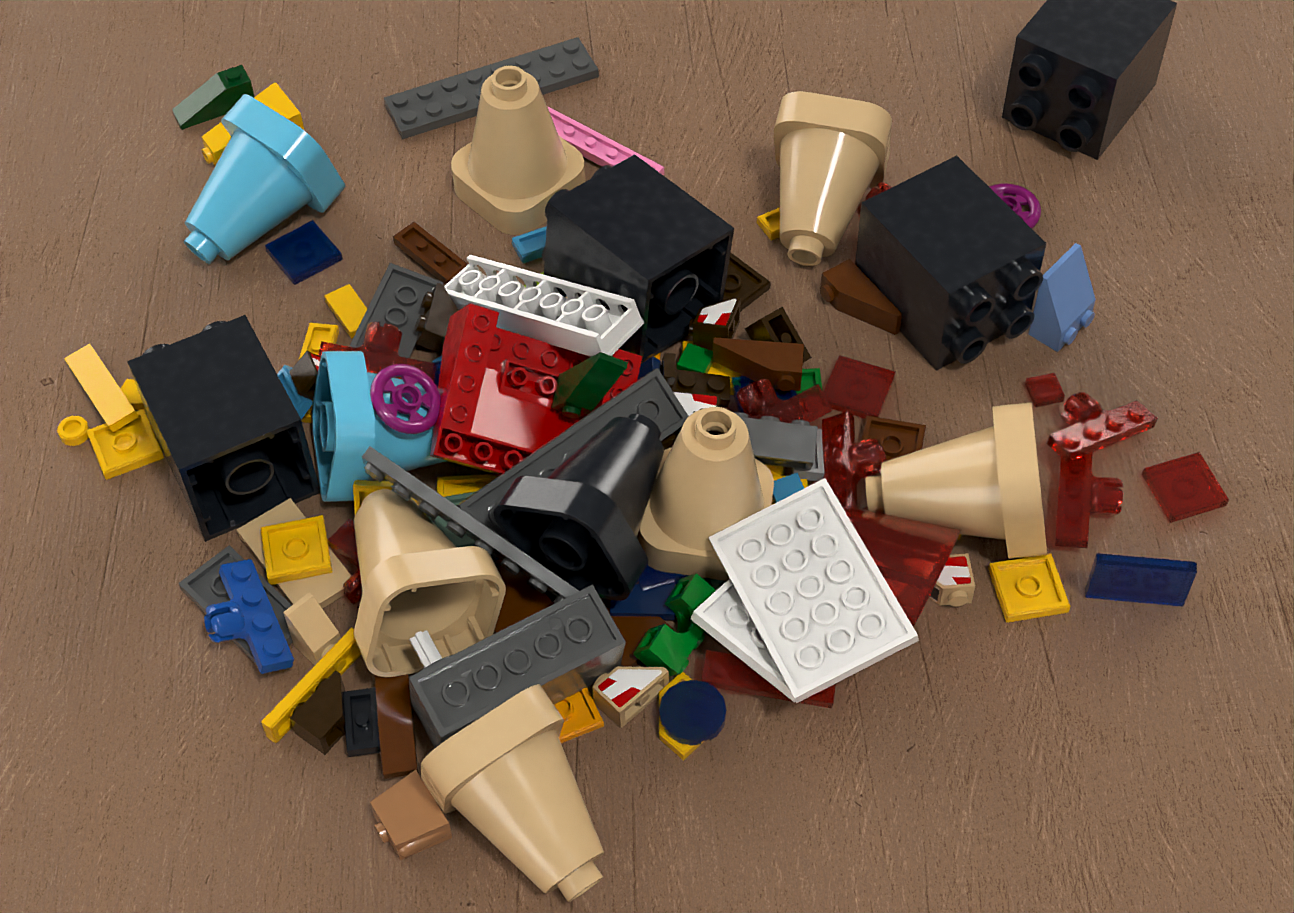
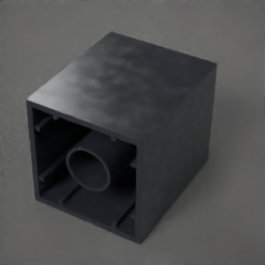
M1047 0L1016 36L1002 118L1010 121L1021 130H1031L1058 142L1064 149L1070 152H1080L1098 160L1156 85L1177 3L1171 0Z
M635 154L613 167L605 165L599 168L590 180L570 191L567 189L559 190L549 199L545 207L547 230L546 245L542 253L544 275L634 299L644 324L619 349L642 356L641 364L689 335L690 320L696 318L701 307L723 301L734 227ZM556 287L559 293L562 296L566 297L565 292L562 289ZM599 299L600 303H601L606 309L610 310V308H609V306L607 305V303H606L605 301ZM621 305L623 311L626 312L628 308Z
M956 155L861 203L855 265L902 313L900 332L937 371L956 360L961 364H967L975 360L985 350L989 342L1002 335L1009 339L1016 338L1030 327L1034 320V313L1031 310L1035 292L1043 281V274L1040 270L1046 242Z
M246 315L228 322L216 321L210 323L200 333L170 345H154L147 349L142 356L127 361L157 441L205 542L242 527L289 498L296 504L321 493L301 418Z

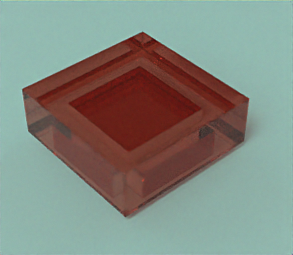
M1055 373L1026 378L1025 386L1035 408L1064 402L1065 394Z

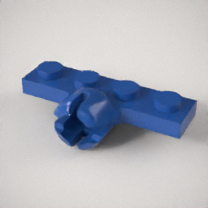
M252 559L220 565L219 574L230 601L207 606V614L204 616L206 631L209 633L215 632L208 635L210 640L215 643H221L238 638L245 639L251 649L260 674L291 668L294 662L293 655Z

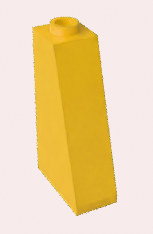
M277 83L271 84L254 97L304 130L301 113ZM222 122L202 136L205 147L201 149L206 162L208 164L213 163L214 166H216L231 138Z

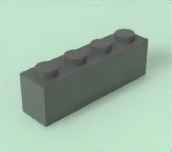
M733 412L747 426L755 459L767 465L806 470L812 468L815 459L817 426H810V422L804 420H793L792 423L779 422L780 419L773 416H762L761 419L748 418L749 415L746 413Z

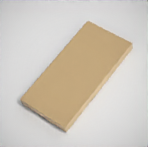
M289 498L236 530L238 536L266 571L260 527L305 519L306 517L292 499ZM329 548L333 573L278 583L276 586L291 605L310 592L323 609L357 588V583Z

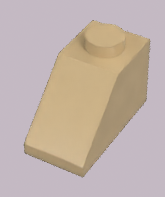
M310 592L283 612L294 646L314 665L341 639L338 630Z

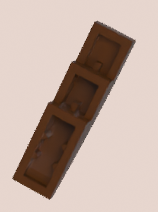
M409 674L393 677L375 675L379 739L384 779L407 776L414 770L418 772L414 711L411 705Z

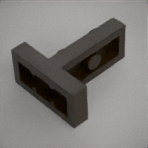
M664 352L661 362V373L672 390L721 394V407H728L730 403V376L676 369V354Z

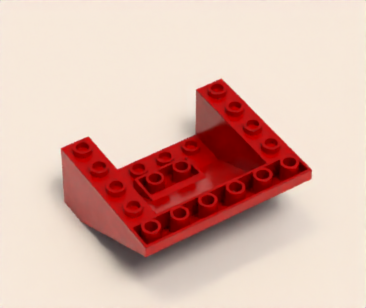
M470 303L451 315L443 344L438 385L441 396L437 422L433 427L430 456L501 475L588 415L586 414L578 419L567 418L562 415L561 411L553 409L552 405L559 374L589 359L591 356L497 328L499 312ZM618 349L612 355V357L628 362L627 368L594 410L637 381L642 356Z

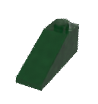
M243 65L216 73L172 109L181 130L226 115L244 94L254 98L251 80Z
M599 352L559 374L552 408L561 411L563 416L571 419H578L592 412L626 370L628 362Z

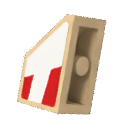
M968 553L904 558L902 580L939 606L951 605L957 607L966 603H972L975 582Z
M617 666L610 673L599 676L592 687L593 701L616 725L622 728L659 697V691L669 683V671L665 667Z

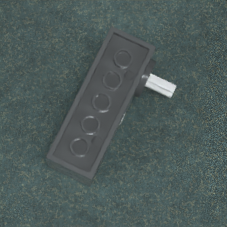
M593 585L454 655L444 658L441 657L428 631H420L409 639L424 666V669L409 677L411 705L431 743L436 748L454 734L531 686L540 684L552 703L556 704L593 685L599 676L610 673L614 668L621 665L626 641Z

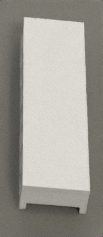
M473 255L467 257L469 264L444 286L458 310L471 303L499 312L497 328L591 357L599 352L612 356L644 324L634 299ZM477 265H479L481 268H483V270L485 271L486 275H484V274L478 269ZM516 276L524 281L526 287L517 280ZM556 287L562 289L565 292L567 298L562 296ZM599 299L605 301L609 306L610 310L606 309L600 303ZM621 305L628 308V310L624 312L621 308Z

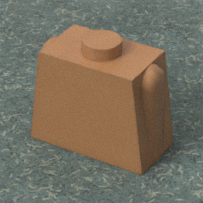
M414 770L370 802L374 817L378 822L374 825V828L383 844L388 841L390 842L400 860L452 838L449 822L422 781L417 770Z

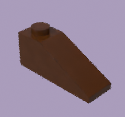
M850 259L822 273L820 294L836 310L894 335L900 333L902 313Z
M714 338V362L770 389L783 391L801 390L804 344Z

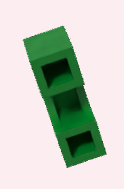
M697 573L680 579L665 602V605L677 617V631H673L666 624L648 629L633 655L647 667H665L669 671V676L681 674L689 664L687 658L690 653L702 643L705 637L703 634L704 630L691 620L693 611L716 590Z

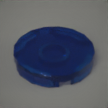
M697 680L679 682L669 688L662 697L659 707L660 721L668 736L679 743L698 745L702 741L708 739L710 741L717 737L724 728L727 714L725 700L720 692L710 684Z

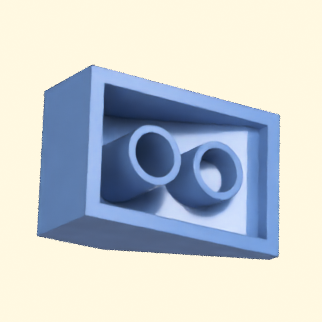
M1075 243L1043 275V281L1038 289L1033 311L1034 320L1030 325L1029 335L1056 352L1065 344L1070 345L1076 338L1078 331L1082 327H1088L1095 316V313L1092 311L1096 299L1081 245Z

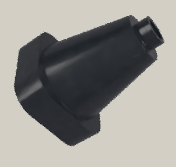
M630 414L627 418H613L546 478L533 476L517 477L494 509L495 521L509 543L579 591L593 585L600 598L616 601L627 599L648 566L647 555L640 545L637 535L664 455V447L659 439L661 436L659 427L650 418L641 414Z

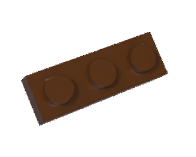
M412 222L393 236L394 244L445 285L468 265L415 222Z

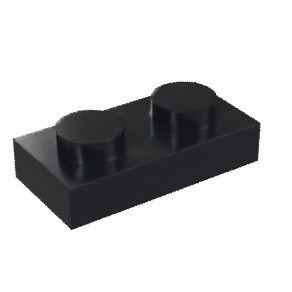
M376 688L344 691L348 756L381 753Z

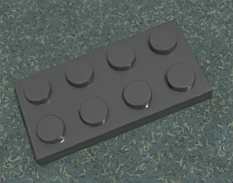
M389 263L348 351H362L365 362L383 369L394 364L408 365L417 345L415 343L418 332L414 331L419 316L423 315L425 310L421 308L423 297L427 291L432 292L437 283L443 285V282Z
M229 545L179 582L180 589L207 614V606L230 601L219 574L220 565L243 561L244 559ZM258 573L289 646L293 641L283 612L292 605ZM240 638L232 640L256 664L247 641Z

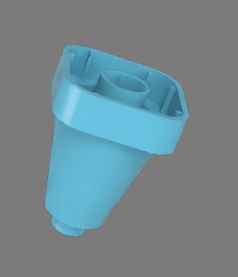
M244 94L221 119L231 138L185 221V225L191 233L183 241L184 244L196 256L208 264H211L218 255L226 260H230L306 204L321 213L325 212L346 187L322 147L306 131L247 94Z
M323 351L321 354L312 405V435L320 492L324 502L354 501V481L374 479L365 472L366 469L364 467L366 465L363 464L362 456L369 446L405 471L447 461L430 456L433 427L419 434H405L390 428L378 417L370 397L371 385L377 374L367 372L365 357L362 351ZM392 378L394 386L404 384L402 379ZM416 383L415 386L420 390L421 395L426 394L422 386ZM383 392L385 403L392 404L390 400L391 394ZM421 405L416 412L425 417L428 409ZM397 411L396 417L408 421L409 415Z

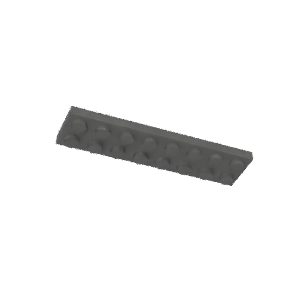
M579 37L384 97V103L401 138L405 139L477 116L483 83L498 68L503 66H516L532 75L538 82L542 95L598 78V68Z
M658 368L653 369L456 506L508 541L495 521L494 509L517 477L533 476L546 478L613 418H627L630 414L644 415L659 427L661 432L659 439L662 441L683 426L689 416ZM493 553L490 555L492 559L498 557Z
M371 446L363 454V464L366 465L364 469H366L365 472L379 482H382L384 478L393 484L392 491L406 501L410 497L421 503L419 509L434 520L437 516L443 518L448 522L446 528L460 538H463L465 534L475 541L473 546L481 547L488 551L490 555L493 553L502 559L500 565L515 576L521 572L528 577L527 584L541 594L545 593L546 590L556 597L553 601L554 603L579 592L572 585Z

